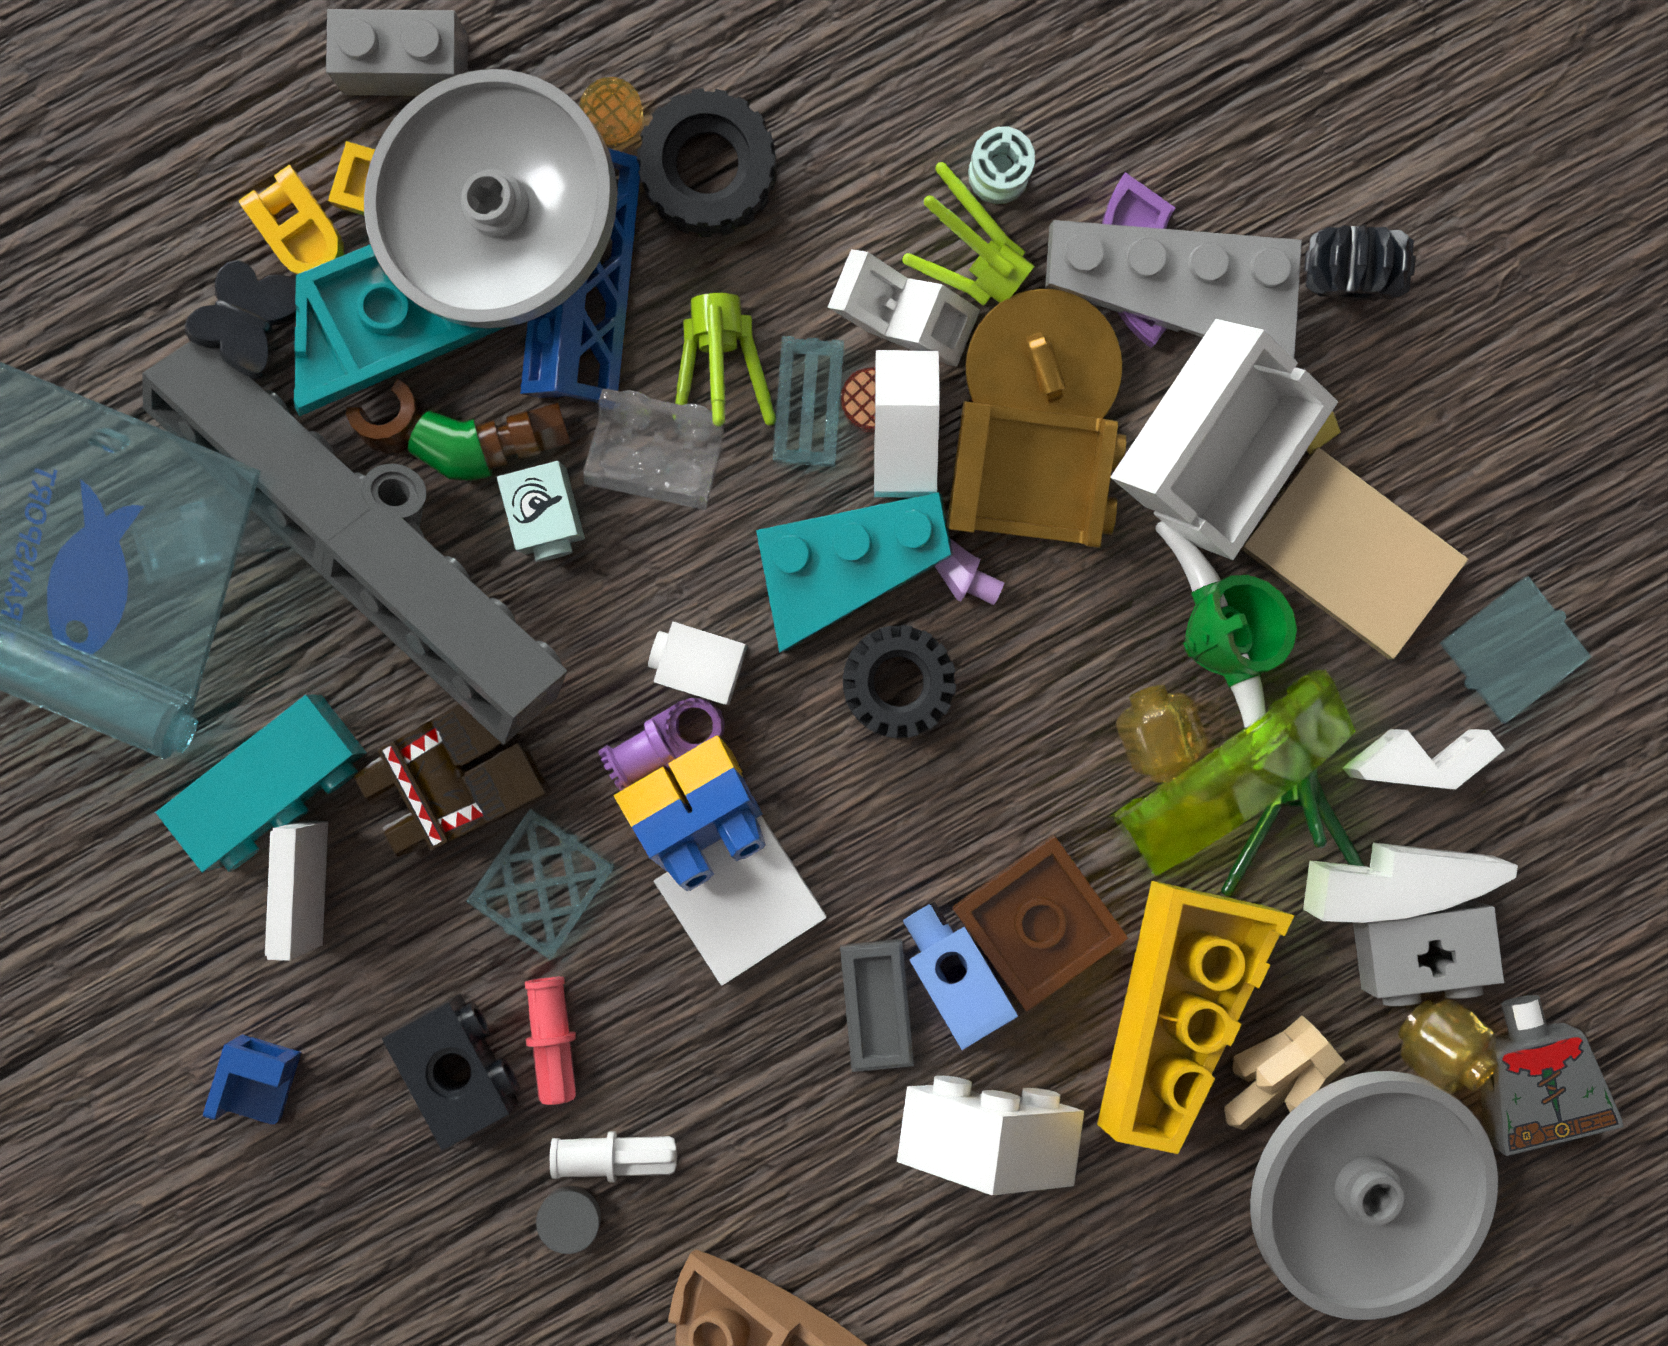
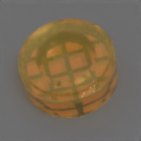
M604 77L591 83L582 94L579 107L594 123L605 144L615 145L624 143L639 131L643 121V107L637 91L627 81L617 77Z

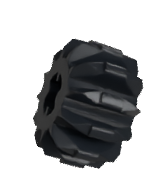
M1342 225L1339 228L1326 227L1310 236L1309 251H1306L1304 272H1307L1306 287L1320 297H1333L1334 299L1377 301L1379 299L1393 300L1396 297H1401L1410 291L1411 276H1414L1416 256H1413L1414 240L1401 230H1389L1386 227H1368L1366 225Z

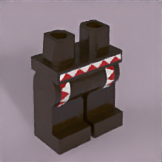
M458 704L436 718L411 730L396 741H392L377 749L380 757L368 764L354 777L370 805H374L397 792H400L410 813L383 827L385 836L397 856L419 851L428 846L430 850H434L552 792L526 743H517L468 771L467 765L504 745L467 710ZM518 732V733H517L512 739H510L506 744H508V743H510V742L516 740L517 738L521 737L520 732Z

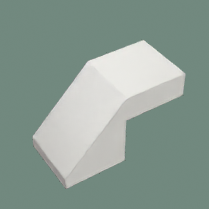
M853 249L850 251L828 305V308L871 334L913 351H939L940 362L956 367L980 312V309L942 284L909 279L869 252Z
M876 350L874 497L914 498L937 493L940 406L939 351Z
M1390 729L1346 764L1343 769L1351 778L1456 790L1505 749L1489 730L1469 729L1431 759L1408 730Z

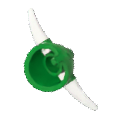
M1161 521L1156 525V531L1169 545L1183 567L1190 583L1191 595L1195 603L1188 621L1185 642L1183 643L1185 652L1188 657H1191L1197 664L1208 671L1224 676L1228 688H1231L1242 715L1247 739L1248 762L1252 766H1259L1262 762L1266 732L1265 701L1260 676L1262 673L1268 672L1282 664L1294 648L1297 627L1293 609L1283 593L1265 580L1250 575H1233L1221 580L1206 557L1190 540L1173 531Z

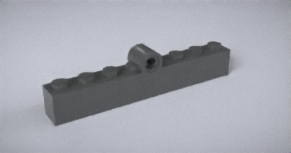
M190 341L142 373L143 409L503 745L557 699L567 670L562 666L556 652L548 644L542 641H535L516 624L513 614L505 604L495 598L489 599L470 581L468 573L457 560L450 556H443L424 538L423 532L420 529V522L426 499V487L421 477L415 471L399 464H384L375 467L366 476L358 472L353 473L334 455L330 444L323 436L315 431L309 432L290 415L286 404L276 393L271 390L264 391L250 377L226 363L220 356V349L218 347L208 348Z

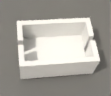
M1215 319L1110 478L1143 506L1154 510L1153 514L1173 531L1190 540L1195 546L1234 560L1338 401L1306 370L1295 368L1298 362L1265 330Z

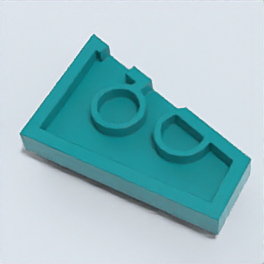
M938 492L756 530L779 653L791 649L803 642L804 639L829 625H833L865 604L885 593H889L953 556L942 494Z

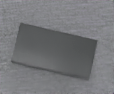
M902 939L840 945L852 1072L914 1066Z

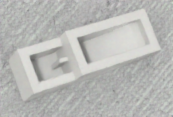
M1373 842L1370 867L1310 861L1303 910L1322 921L1366 923L1406 919L1445 910L1482 896L1515 879L1518 865L1493 855Z

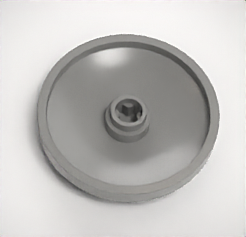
M499 69L476 70L445 79L431 86L407 104L388 126L375 149L369 165L364 192V216L369 241L376 259L392 283L405 296L428 312L456 324L478 328L507 327L533 320L550 312L573 295L596 268L607 247L615 221L617 206V184L609 150L600 132L585 112L567 94L554 85L526 73Z
M1375 1071L1343 1078L1316 1091L1292 1110L1275 1130L1262 1152L1255 1171L1250 1199L1252 1229L1257 1246L1271 1271L1299 1300L1315 1310L1327 1315L1353 1320H1373L1404 1313L1424 1304L1445 1290L1462 1274L1478 1253L1487 1236L1496 1208L1498 1195L1496 1159L1490 1140L1478 1119L1459 1100L1437 1084L1422 1077L1394 1071Z

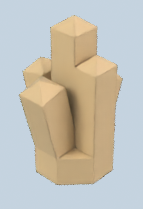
M1301 1016L1283 1032L1234 1056V1074L1247 1082L1254 1079L1256 1081L1224 1107L1226 1122L1229 1126L1244 1130L1257 1118H1267L1284 1102L1289 1112H1291L1306 1098L1327 1086L1348 1067L1315 1026L1304 1016Z

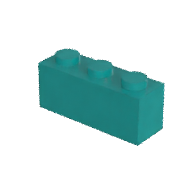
M306 694L155 813L201 872L221 868L222 866L228 872H231L260 850L254 841L269 829L296 823L305 816L309 809L305 806L304 802L323 788L327 794H331L350 781L358 773L353 764L367 752L322 695Z

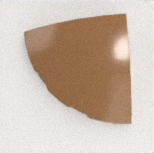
M697 1249L690 1253L680 1273L668 1318L669 1323L676 1324V1346H868L836 1321L802 1299L760 1276Z

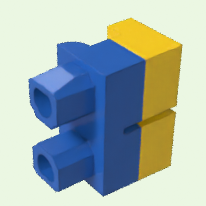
M718 735L668 763L676 779L664 767H661L613 795L649 858L667 871L678 885L686 891L695 889L710 880L714 875L702 850L720 839L723 840L731 857L736 861L746 859L766 846L760 824L756 819L763 815L741 774L742 770L732 750Z

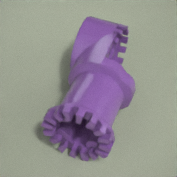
M704 698L682 700L644 723L645 730L615 748L606 745L599 749V755L605 764V769L607 771L614 770L609 775L610 778L618 777L614 781L616 787H619V790L622 791L661 767L671 769L668 763L702 744H693L686 741L679 732V719L687 709L693 707L701 708L711 716L713 730L707 740L716 735L722 738L725 721L720 709L713 702Z

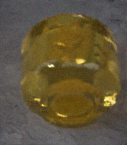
M1165 685L1151 686L1130 695L1129 700L1132 706L1119 715L1116 721V729L1132 770L1140 775H1150L1151 780L1157 783L1174 780L1195 771L1200 765L1198 758L1206 751L1208 739L1193 699L1184 693H1167Z
M1432 1000L1423 1002L1409 1015L1399 1030L1398 1038L1403 1041L1401 1046L1403 1062L1420 1077L1450 1094L1459 1091L1465 1086L1472 1092H1475L1485 1084L1497 1068L1498 1063L1491 1058L1496 1045L1495 1033L1455 1000H1443L1437 1004Z

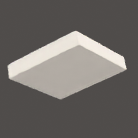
M762 815L756 818L760 824L766 844L760 851L746 859L736 861L731 857L723 840L720 839L702 850L714 872V875L707 882L691 891H686L678 885L668 872L654 880V883L721 986L821 922L827 916Z
M302 821L273 828V831H270L265 956H267V960L290 961L323 945L328 821Z

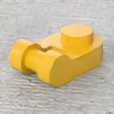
M288 165L274 175L277 182L260 194L253 190L239 200L242 208L279 260L295 275L344 255V243L338 230L291 165ZM293 203L299 212L280 225L275 215Z

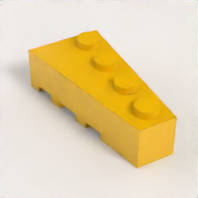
M1151 881L1098 1117V1126L1117 1142L1179 1154L1215 1080L1212 1073L1226 1045H1232L1242 1025L1238 1020L1254 987L1260 988L1270 967L1267 960L1279 936H1285L1295 915L1269 906Z

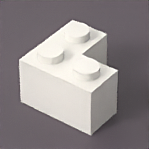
M935 1076L933 1085L907 1086L897 1162L990 1195L1074 1186L1084 1111L1060 1104L1059 1093L1039 1088H1023L1022 1097L996 1090H984L982 1094L971 1091V1081L952 1076Z

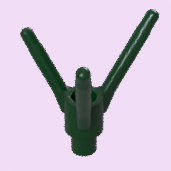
M1298 739L1284 742L1285 765L1279 767L1280 783L1275 784L1268 805L1221 888L1223 895H1233L1282 807L1285 806L1303 807L1315 847L1321 849L1327 845L1323 821L1349 865L1365 866L1327 801L1318 780L1317 764L1310 763L1308 740Z

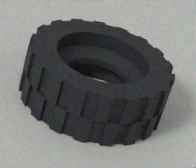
M704 88L692 89V93L683 96L679 93L669 98L670 102L663 108L659 106L652 113L653 119L648 126H644L640 135L642 140L641 148L637 147V161L640 168L638 172L651 205L655 206L662 219L667 223L671 221L676 225L677 230L687 234L691 231L699 233L700 237H711V234L723 233L724 236L734 233V229L741 225L746 227L754 221V215L759 210L763 211L769 202L768 194L770 190H774L776 181L775 170L777 167L774 142L771 132H768L765 127V120L758 111L754 112L749 108V102L739 96L737 99L729 96L728 92L715 89V92L704 91ZM706 133L716 134L725 138L732 144L738 156V170L734 180L725 189L711 194L699 193L687 187L677 171V157L682 146L692 137Z

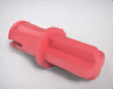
M563 976L525 981L532 1035L526 1038V1046L533 1047L538 1098L541 1104L546 1105L564 1104L574 1100L576 1096L570 1043L576 1039V1032L569 1031L563 985L565 980Z

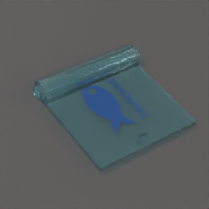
M0 362V691L162 759L170 757L174 751L184 752L192 741L197 729L198 720L192 717V712L261 471Z

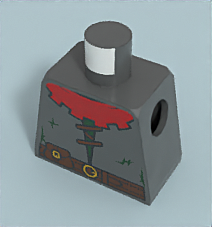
M1537 995L1520 996L1502 1002L1501 1005L1509 1035L1489 1039L1488 1043L1484 1046L1482 1045L1486 1040L1478 1045L1483 1129L1492 1147L1509 1156L1624 1127L1620 1113L1583 1032L1565 1023L1547 1025L1541 1000Z

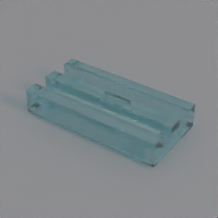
M782 336L773 462L835 467L844 340H832L830 342L819 341V338L803 340L795 339L792 336ZM794 353L806 354L798 451L787 450ZM818 355L831 356L823 452H811Z

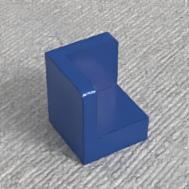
M244 1034L224 1044L203 1117L217 1120L227 1112H232L268 1124L277 1123L282 1118L301 1052Z

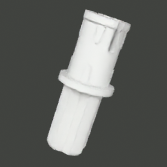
M609 1131L607 1138L565 1140L552 1138L550 1147V1172L552 1179H559L560 1177L607 1176L609 1183H615L617 1176L671 1175L675 1172L677 1165V1146L675 1139L670 1136L617 1138L615 1131Z

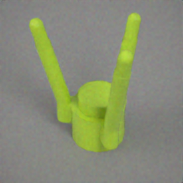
M939 162L935 167L937 174L992 240L988 244L950 209H947L934 196L929 195L925 197L924 205L979 254V257L968 270L978 279L973 281L910 253L903 256V263L927 276L969 294L983 306L990 297L999 303L1010 299L1034 268V265L1022 257L1026 251L1009 239L962 181L956 177L945 163Z
M709 293L695 296L691 299V318L683 320L684 346L676 390L675 414L683 416L686 413L699 342V350L709 353L712 421L718 427L725 423L723 352L735 350L737 348V339L741 344L764 422L767 425H774L776 416L753 339L752 317L741 315L740 297L729 293Z

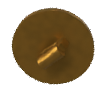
M1029 290L1002 301L980 322L972 336L967 351L966 380L974 403L1103 419L1111 408L1121 383V350L1110 323L1091 303L1077 295L1062 290Z

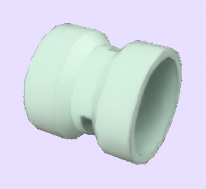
M1009 126L995 127L985 132L976 142L968 168L969 183L974 193L982 200L992 204H1006L1017 199L1025 190L1035 164V150L1030 139L1020 130Z

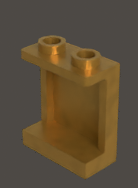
M963 401L947 519L948 528L967 532L981 530L1085 544L1088 547L1100 548L1102 534L1112 535L1116 520L1117 498L1108 497L1111 472L1115 471L1126 452V435L1117 434L1118 421Z

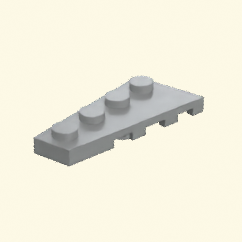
M1053 220L1049 225L1045 288L1062 290L1077 295L1089 303L1119 313L1125 311L1155 321V325L1176 332L1182 330L1200 337L1205 336L1215 319L1262 329L1294 358L1302 240Z

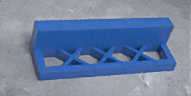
M608 148L614 168L620 170L616 215L610 236L612 240L611 257L602 265L599 261L588 279L566 301L550 312L528 321L520 394L538 398L567 396L606 405L617 404L640 182L638 172L640 168L637 156ZM595 286L606 302L605 318L596 326H594L585 311L586 293ZM589 348L600 363L598 387L577 383L579 358Z

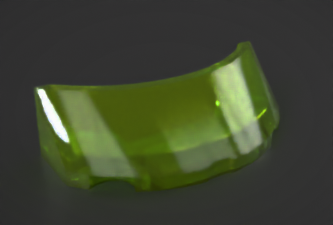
M1315 670L1305 674L1287 688L1288 695L1272 703L1268 707V712L1174 780L1163 782L1156 787L1157 790L1145 799H1133L1111 815L1155 876L1188 859L1252 818L1314 771L1354 734L1356 730L1335 682L1326 670Z

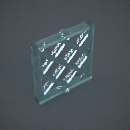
M530 809L466 902L502 926L505 933L515 935L551 960L615 866L579 842L576 835L566 833L548 819ZM544 826L557 835L560 839V845L539 849L535 827ZM527 829L530 851L510 854ZM578 850L593 860L596 870L574 874L570 851ZM562 853L566 875L544 879L540 857ZM532 859L536 881L514 885L510 862ZM502 866L505 887L485 890ZM597 878L580 902L576 882ZM568 883L571 906L550 909L546 887ZM537 889L541 911L520 915L516 893ZM507 894L511 917L504 918L489 908L486 898ZM572 914L555 939L551 917ZM543 919L547 941L539 942L522 930L521 923Z

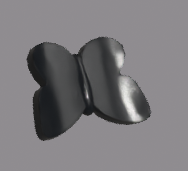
M240 260L227 262L219 269L215 279V296L218 301L215 302V305L202 306L194 310L187 317L185 334L190 341L197 345L208 348H220V356L226 363L252 379H260L265 373L267 365V334L272 331V326L280 325L296 317V278L273 274L267 275L259 281L248 263Z

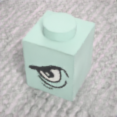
M559 461L497 476L516 551L525 555L534 553L536 562L546 561L571 554L572 548L570 543L585 539L566 467Z

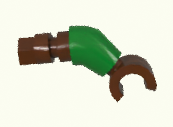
M397 378L391 391L400 402V411L398 416L385 425H373L362 407H346V417L351 427L363 442L373 450L389 454L399 453L408 448L409 453L450 480L471 481L492 476L491 469L508 464V456L517 454L519 460H524L541 455V451L570 443L558 403L507 416L508 424L497 427L494 420L477 425L475 419L460 422L431 411L422 415V409L409 387Z

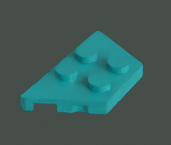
M371 244L296 275L295 409L300 417L506 327H469L447 321L428 312L405 296L392 283L376 259Z

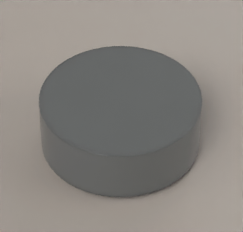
M576 1186L558 1188L545 1198L536 1218L538 1235L542 1242L555 1252L562 1254L580 1252L587 1248L594 1240L601 1224V1210L594 1196L585 1189Z

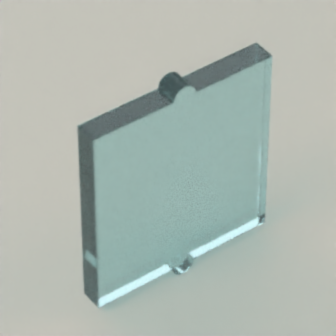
M1529 576L1523 577L1440 642L1441 646L1466 676V688L1476 689L1501 723L1510 721L1591 658L1590 654L1565 624V612L1562 610L1555 611Z

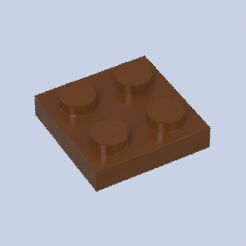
M1054 835L1048 837L952 906L957 916L1026 1012L1129 939Z

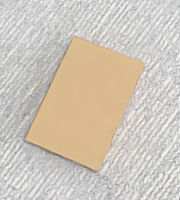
M1319 447L1311 452L1241 548V550L1387 659H1394L1468 560V558Z

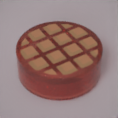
M875 367L863 368L853 373L846 380L841 392V408L845 418L852 426L865 432H875Z

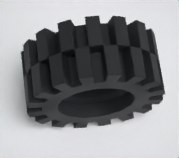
M890 625L869 633L853 648L844 667L843 692L850 711L866 728L886 737L909 738L930 730L938 724L943 715H946L951 706L952 697L955 695L954 673L956 672L954 664L950 661L947 654L948 651L942 643H939L932 637L933 635L924 630L921 631L913 628V626ZM894 657H903L913 661L919 667L923 676V688L918 698L914 702L901 707L885 703L880 699L874 687V676L878 667L884 661Z

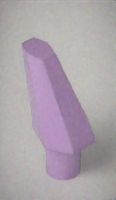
M950 539L953 556L935 566L947 586L960 602L966 593H969L994 605L1001 593L1004 582L978 571L977 568L981 559L973 556Z

